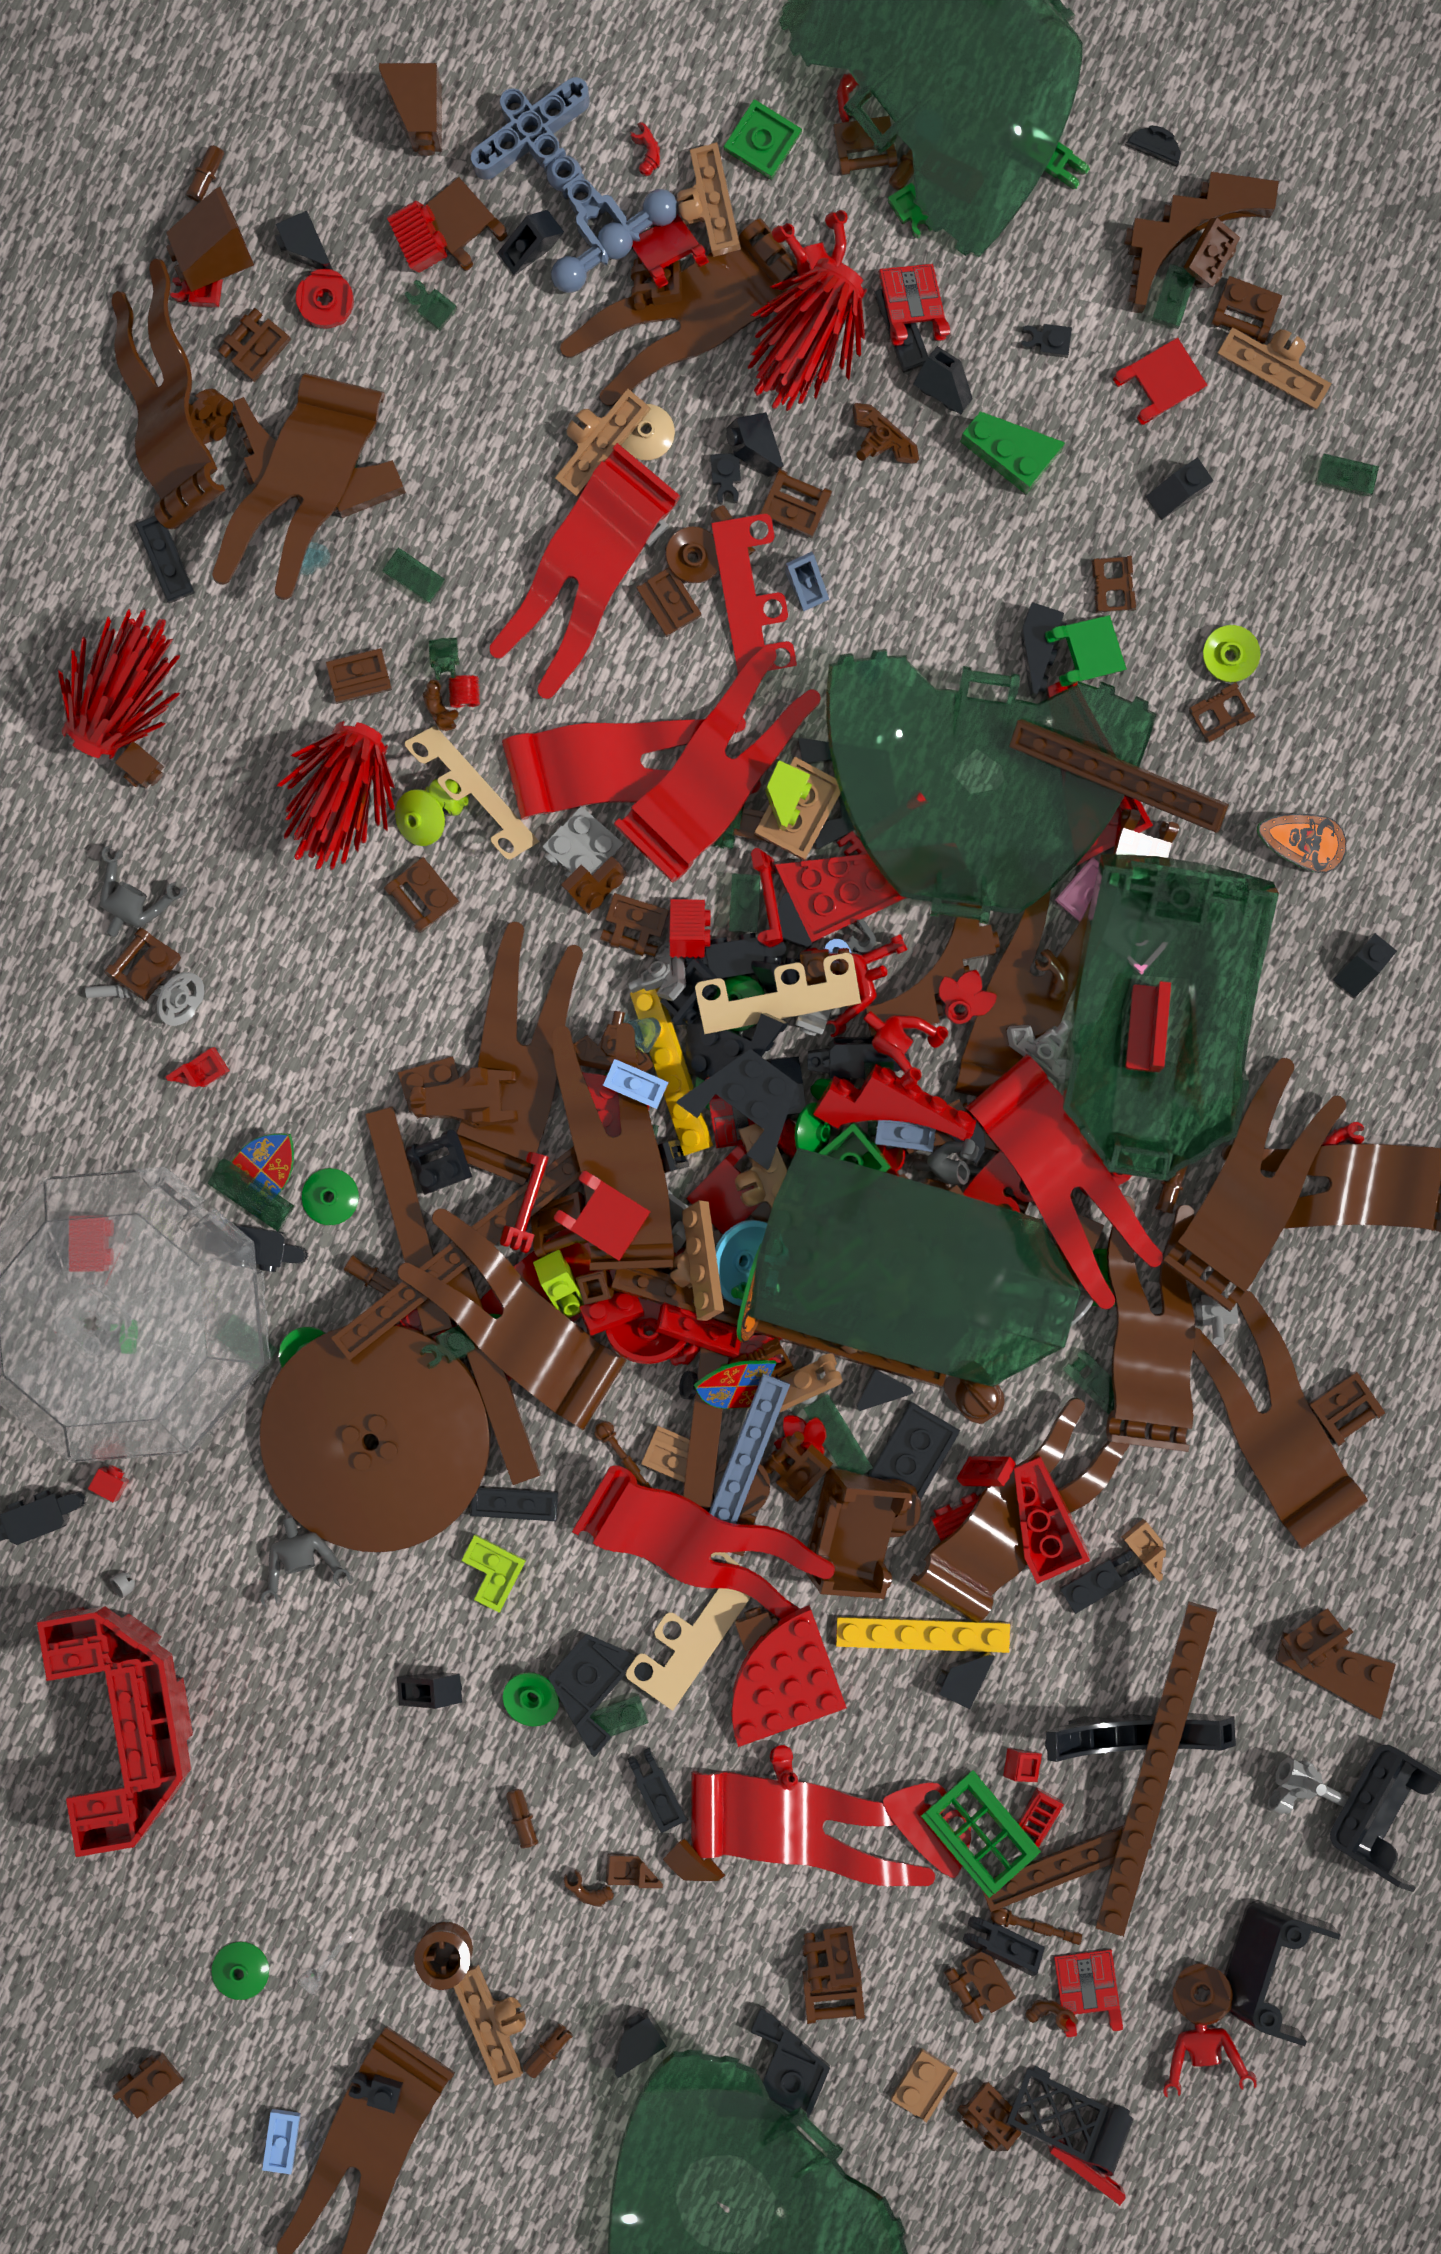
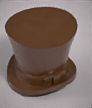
M441 1922L429 1928L418 1943L414 1953L415 1968L421 1980L436 1990H447L459 1984L469 1969L473 1953L471 1937L463 1927L453 1922Z

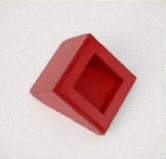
M1007 1748L1003 1776L1013 1781L1038 1782L1042 1753Z

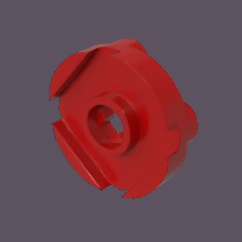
M318 269L311 272L310 276L299 283L296 291V304L304 320L312 326L322 329L334 328L344 324L354 306V295L349 283L341 274L334 270ZM324 292H328L329 297L333 299L324 306L317 299L318 297H323Z

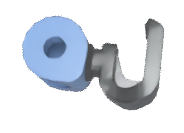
M860 919L856 923L861 927L869 939L868 941L862 943L852 935L848 938L847 942L841 939L830 940L824 949H829V953H838V949L849 948V953H853L852 950L854 949L859 953H867L873 949L876 938L867 923Z

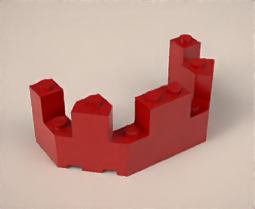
M106 1606L86 1610L84 1607L56 1611L37 1622L46 1681L105 1671L124 1787L73 1795L66 1798L75 1856L81 1857L133 1848L145 1836L155 1820L163 1813L191 1771L187 1740L193 1735L184 1678H176L172 1653L158 1644L162 1636L131 1614L121 1618Z

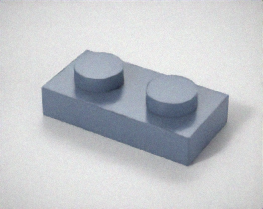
M878 1120L875 1144L933 1152L936 1129L909 1122Z

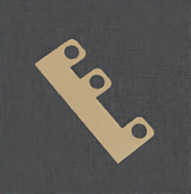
M436 726L405 741V747L420 763L425 764L439 757L451 770L439 777L438 783L452 799L460 800L471 793L504 829L492 836L491 842L505 858L513 859L540 842ZM418 742L424 745L428 750V756L421 757L417 755L412 748V744ZM447 779H452L460 785L461 792L459 794L452 793L447 789L445 785ZM500 838H506L513 844L514 851L512 853L505 852L500 848L498 844Z
M842 953L826 957L823 965L827 982L807 986L804 966L801 963L778 966L774 970L778 992L734 1001H728L725 982L720 978L697 983L695 991L704 1034L758 1024L761 1013H768L776 1018L784 1019L861 1003L853 956L850 953ZM836 959H844L848 962L849 968L846 973L835 975L830 970L831 963ZM787 969H795L799 972L800 977L795 984L787 985L782 982L781 974ZM710 984L717 985L721 990L720 996L715 1000H706L702 996V990L705 986Z
M715 1552L711 1554V1558L715 1555H720L725 1558L727 1564L739 1565L727 1553ZM719 1588L693 1626L676 1614L667 1613L655 1629V1636L675 1651L665 1667L646 1654L637 1655L626 1671L627 1679L673 1711L751 1597L736 1590ZM669 1621H675L681 1626V1635L675 1640H669L663 1634V1627ZM641 1662L650 1664L653 1669V1675L647 1681L638 1680L634 1674L635 1667Z

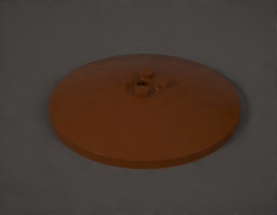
M395 1324L349 1361L331 1339V1337L345 1327L343 1326L315 1338L302 1347L285 1364L274 1380L263 1407L260 1423V1447L264 1469L276 1496L285 1509L310 1532L316 1533L320 1538L332 1544L362 1552H390L406 1549L421 1544L445 1530L463 1513L477 1493L488 1465L491 1433L488 1413L479 1387L467 1367L453 1352L431 1336L424 1335V1333L418 1330ZM374 1434L379 1440L378 1447L375 1449L366 1447L364 1436Z

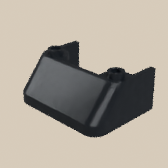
M1391 1745L1379 1746L1372 1754L1330 1831V1840L1333 1846L1395 1886L1414 1892L1416 1889L1414 1885L1392 1872L1397 1863L1398 1854L1395 1847L1384 1840V1837L1410 1790L1412 1789L1422 1795L1434 1793L1441 1783V1772Z
M1261 1900L1249 1903L1245 1908L1224 1974L1232 1988V2007L1228 2014L1262 2033L1306 2046L1307 2040L1300 2030L1283 2024L1282 2014L1278 2007L1264 2001L1281 1946L1290 1949H1300L1307 1943L1311 1931L1338 1940L1341 1934L1329 1922Z

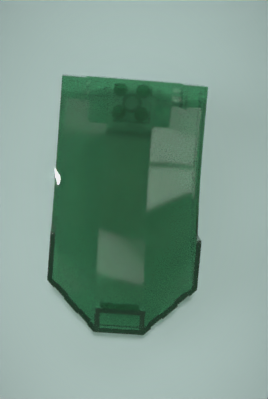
M1101 854L1075 988L1071 1016L1073 1027L1069 1032L1063 1109L1072 1118L1092 1149L1102 1159L1109 1172L1168 1181L1177 1175L1176 1172L1189 1164L1193 1165L1212 1153L1211 1150L1237 1137L1249 1086V1079L1245 1071V1061L1252 1017L1279 896L1273 881L1215 865L1161 856ZM1134 964H1139L1140 966H1148L1144 969V973L1140 974V971L1134 966ZM1160 981L1171 982L1164 1068L1160 1073L1127 1069L1125 1065L1132 987L1135 984L1156 987Z
M798 1148L774 1200L757 1258L749 1317L868 1353L994 1387L1014 1374L1020 1373L1052 1353L1065 1348L1081 1290L1071 1276L1063 1257L1052 1241L1041 1219L907 1178Z

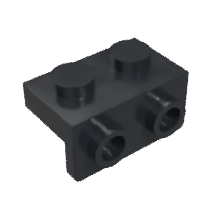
M694 958L686 967V987L673 1001L662 998L660 1001L674 1015L672 1022L675 1025H688L699 1017L700 1012L695 986L699 982L718 978L699 958ZM714 984L705 986L702 990V996L706 1000H712L717 993L716 988L718 986Z

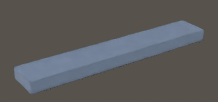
M763 1373L709 1511L716 1518L736 1524L790 1383Z

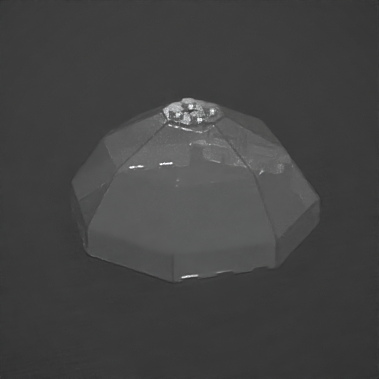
M167 1167L43 1177L0 1229V1405L68 1463L192 1453L202 1445L271 1362L267 1333V1310H265L264 1275L261 1270L256 1269L254 1241L215 1208L208 1212L204 1208L203 1203L205 1200ZM195 1216L200 1219L187 1231L178 1225L184 1219ZM95 1316L98 1319L95 1323L98 1326L96 1331L94 1329H86V1317L92 1318Z

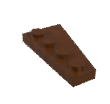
M1283 1632L1281 1640L1290 1633ZM1280 1640L1275 1660L1381 1720L1396 1666L1395 1663L1347 1649H1341L1337 1653L1332 1649L1325 1654L1327 1659L1317 1667L1313 1668L1310 1664L1301 1669Z

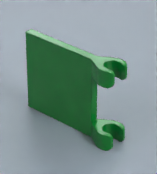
M1110 615L1066 626H1058L1051 631L1045 632L1048 643L1066 638L1076 670L1059 676L1062 687L1127 670Z

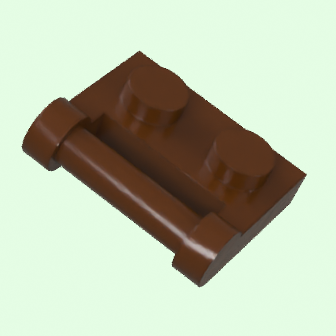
M890 115L833 125L841 176L848 175L850 171L887 165L888 168L898 166ZM881 148L886 150V154L848 159L847 157L849 153Z
M1229 276L1211 325L1216 327L1222 325L1230 329L1233 327L1246 335L1257 338L1256 341L1264 344L1283 295ZM1227 308L1262 321V326L1259 327L1224 314Z
M780 469L760 514H768L772 522L813 538L832 491L827 488L822 490L787 475V471ZM785 486L818 500L817 506L785 494L780 490Z
M424 857L383 888L389 896L392 895L415 923L414 928L418 933H422L459 903V900ZM408 883L431 911L430 914L426 917L421 914L401 889L404 884Z
M139 927L134 933L136 937L114 964H109L106 967L104 973L146 1002L180 961L181 956L153 937L148 931ZM144 944L150 947L127 976L121 973Z
M580 1192L550 1201L530 1217L532 1234H534V1252L539 1259L549 1255L550 1252L564 1247L588 1242L574 1232L546 1242L547 1235L567 1229L554 1220V1215L558 1210L577 1220L585 1207V1198Z
M1356 1371L1308 1404L1338 1447L1345 1442V1438L1375 1417L1379 1419L1385 1414L1379 1402ZM1362 1403H1367L1368 1409L1341 1428H1336L1335 1422Z
M860 1965L858 1969L861 1986L832 1990L830 1979H824L822 1981L823 1991L820 1993L811 1992V1985L807 1982L806 1971H802L807 2024H815L816 2020L856 2017V2020L865 2019ZM853 1998L855 2005L814 2008V2002Z

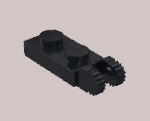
M1131 1550L1123 1552L1112 1560L1107 1559L1060 1587L1061 1592L1075 1614L1124 1586L1125 1582L1130 1581L1143 1572L1141 1566L1138 1565L1130 1568L1120 1576L1117 1573L1115 1567L1128 1562L1133 1557Z
M649 1747L644 1750V1756L650 1764L652 1772L643 1776L640 1764L634 1755L627 1759L636 1777L635 1782L660 1833H663L687 1821V1817L663 1768L659 1767Z
M975 1916L969 1918L968 1926L976 1931L988 1934L986 1939L973 1933H965L963 1937L965 1944L970 1945L972 1948L980 1949L983 1953L1033 1977L1037 1975L1045 1950L1044 1946L997 1923L992 1924Z

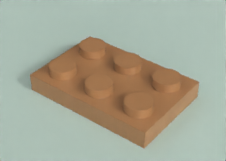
M794 757L790 765L810 774L807 782L812 784L806 800L799 799L796 809L801 811L794 826L788 824L785 831L779 829L769 804L754 834L805 861L845 783Z

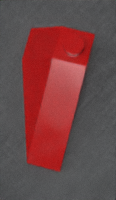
M1041 1456L1014 1467L1024 1557L1036 1583L1039 1584L1089 1562L1090 1556L1086 1544Z

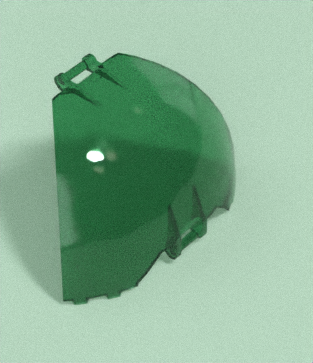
M789 0L782 7L783 15L780 17L779 23L781 29L786 30L789 28L792 40L788 46L793 56H797L800 53L807 67L813 64L848 69L861 88L844 105L843 109L849 116L853 115L875 143L873 147L879 154L887 150L896 141L898 135L913 152L916 194L914 202L929 216L925 223L935 232L941 229L948 232L958 241L954 248L964 256L972 252L980 257L999 237L1031 194L1063 134L1075 99L1082 64L1083 43L1069 24L1075 17L1074 12L1070 8L1067 9L1060 0ZM873 95L895 122L884 134L880 132L861 108Z
M887 649L873 650L868 658L854 659L852 653L842 654L839 656L838 662L829 664L826 689V722L834 773L845 808L859 839L886 880L903 897L931 902L930 916L939 917V914L975 919L979 920V923L988 924L990 911L1019 914L1055 887L1092 847L1112 819L1125 796L1010 748L1009 745L1017 721L1023 719L1139 767L1157 715L1148 710L1149 702L1138 696L1132 702L1115 695V687L1101 682L1097 688L1078 681L1077 685L1036 704L1016 699L1020 674L1001 675L972 670V667L968 666L962 667L958 690L934 688L907 660V655L887 656ZM970 682L1008 687L1005 702L967 697ZM920 792L925 797V801L917 800V796ZM941 901L980 906V908L941 903Z
M688 2049L684 2052L673 2051L660 2062L649 2076L636 2099L620 2145L610 2202L608 2254H908L903 2239L906 2231L900 2217L894 2216L886 2197L881 2196L872 2188L847 2175L836 2160L842 2153L843 2148L837 2142L833 2143L806 2117L807 2113L801 2107L788 2113L783 2107L772 2101L762 2080L756 2073V2069L739 2063L740 2059L727 2055L722 2057L702 2054L701 2050ZM797 2126L801 2127L823 2150L815 2146ZM717 2202L729 2207V2213L725 2212Z

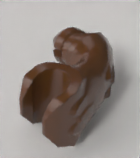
M430 680L426 685L427 689L423 692L424 702L430 715L440 730L448 731L455 729L457 725L453 720L458 718L459 712L456 709L448 711L441 701L440 683L436 680Z
M1044 949L1041 951V954L1048 959V962L1036 959V968L1040 971L1050 970L1053 973L1054 980L1049 991V997L1054 1001H1059L1066 992H1069L1067 972L1053 952L1049 949Z
M574 1870L578 1877V1880L574 1883L567 1879L566 1874L564 1875V1885L579 1898V1901L585 1904L603 1907L602 1905L606 1904L605 1902L611 1901L614 1897V1893L609 1886L596 1891L595 1889H585L582 1886L580 1870Z
M1052 2000L1033 2001L1032 2007L1027 2009L1025 2013L1026 2018L1032 2023H1036L1039 2018L1054 2014L1057 2026L1066 2032H1069V2029L1066 2028V2021L1069 2018L1075 2024L1078 2023V2019L1072 2011Z

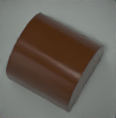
M598 1270L576 1277L584 1305L613 1297L614 1290L611 1289L613 1281L608 1270Z

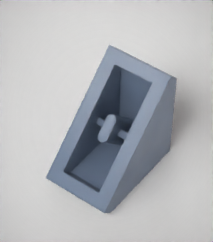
M813 552L786 563L785 573L803 611L830 600Z

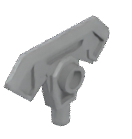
M667 941L656 953L655 959L657 961L652 963L648 970L641 973V978L628 983L632 993L642 989L649 991L660 987L657 995L673 1001L686 987L684 958L682 956L679 958L676 956L674 958L670 957V941Z
M1064 1019L1058 1027L1053 1026L1037 1039H1035L1032 1028L1029 1025L1008 1027L1006 1031L1009 1046L1023 1057L1026 1054L1031 1056L1054 1081L1061 1084L1075 1083L1078 1080L1075 1060L1059 1057L1068 1039L1066 1034L1073 1027L1069 1020Z

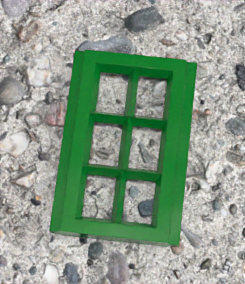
M974 1770L965 1775L921 1815L923 1820L988 1898L999 1891L1041 1852ZM966 1789L983 1806L972 1817L956 1800ZM951 1803L966 1820L956 1831L940 1815V1812ZM986 1812L1003 1830L992 1841L975 1823ZM970 1826L986 1844L975 1856L959 1837ZM1006 1836L1022 1853L1012 1864H1009L995 1847ZM990 1850L1006 1868L995 1879L979 1862Z

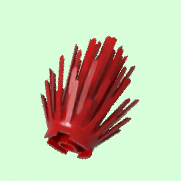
M821 258L812 270L770 286L772 289L784 290L797 284L750 315L756 317L761 314L760 317H767L772 312L777 313L770 322L755 334V338H759L777 323L750 354L755 357L747 367L748 369L753 368L771 345L774 346L757 370L759 373L756 378L760 379V381L754 388L756 396L760 395L763 390L768 392L769 390L774 391L776 388L778 395L772 404L774 409L779 406L780 402L784 405L790 396L786 405V411H789L799 392L801 395L798 404L804 402L823 358L814 384L815 393L813 396L815 400L817 399L822 382L826 383L828 381L844 323L845 329L839 367L840 370H843L845 359H847L846 378L848 381L850 379L851 361L853 358L854 333L856 337V354L859 357L861 356V338L865 340L862 299L867 289H863L861 286L864 280L853 269L843 263H840L839 267L828 264L829 258Z
M130 609L127 610L110 653L109 650L115 635V629L113 628L109 631L111 620L109 616L107 617L97 650L93 656L83 696L87 644L85 637H82L79 663H77L75 651L71 648V685L67 678H65L64 682L63 673L58 670L66 716L62 734L64 737L68 734L74 740L72 746L92 757L100 758L102 754L109 755V759H112L118 748L148 736V733L164 726L166 723L159 722L146 729H142L149 725L152 719L166 711V708L169 707L167 704L180 694L174 692L145 714V711L163 694V690H159L146 703L145 701L180 658V655H176L170 663H167L168 658L165 657L156 667L173 639H167L166 641V637L162 635L166 624L164 619H159L147 638L150 627L145 625L142 630L140 629L144 622L145 609L140 612L136 621L133 618L129 619L131 611Z
M339 722L334 726L330 735L293 753L292 757L300 756L298 760L305 761L277 785V787H282L288 781L293 780L287 786L288 790L292 789L324 760L314 775L285 809L288 815L284 819V821L290 820L299 808L284 833V839H287L311 801L294 834V840H299L300 837H303L294 857L296 860H300L304 851L309 850L308 856L310 858H314L315 854L319 856L315 869H320L323 862H327L329 856L334 851L330 863V870H333L340 849L343 851L341 864L346 863L354 828L356 829L354 838L355 850L359 853L360 842L366 843L372 780L375 823L377 826L380 825L379 806H381L383 828L388 831L385 792L389 807L393 811L395 809L390 787L395 789V785L385 758L388 745L384 746L381 741L382 735L378 731L363 723L357 722L355 726H343L345 722Z

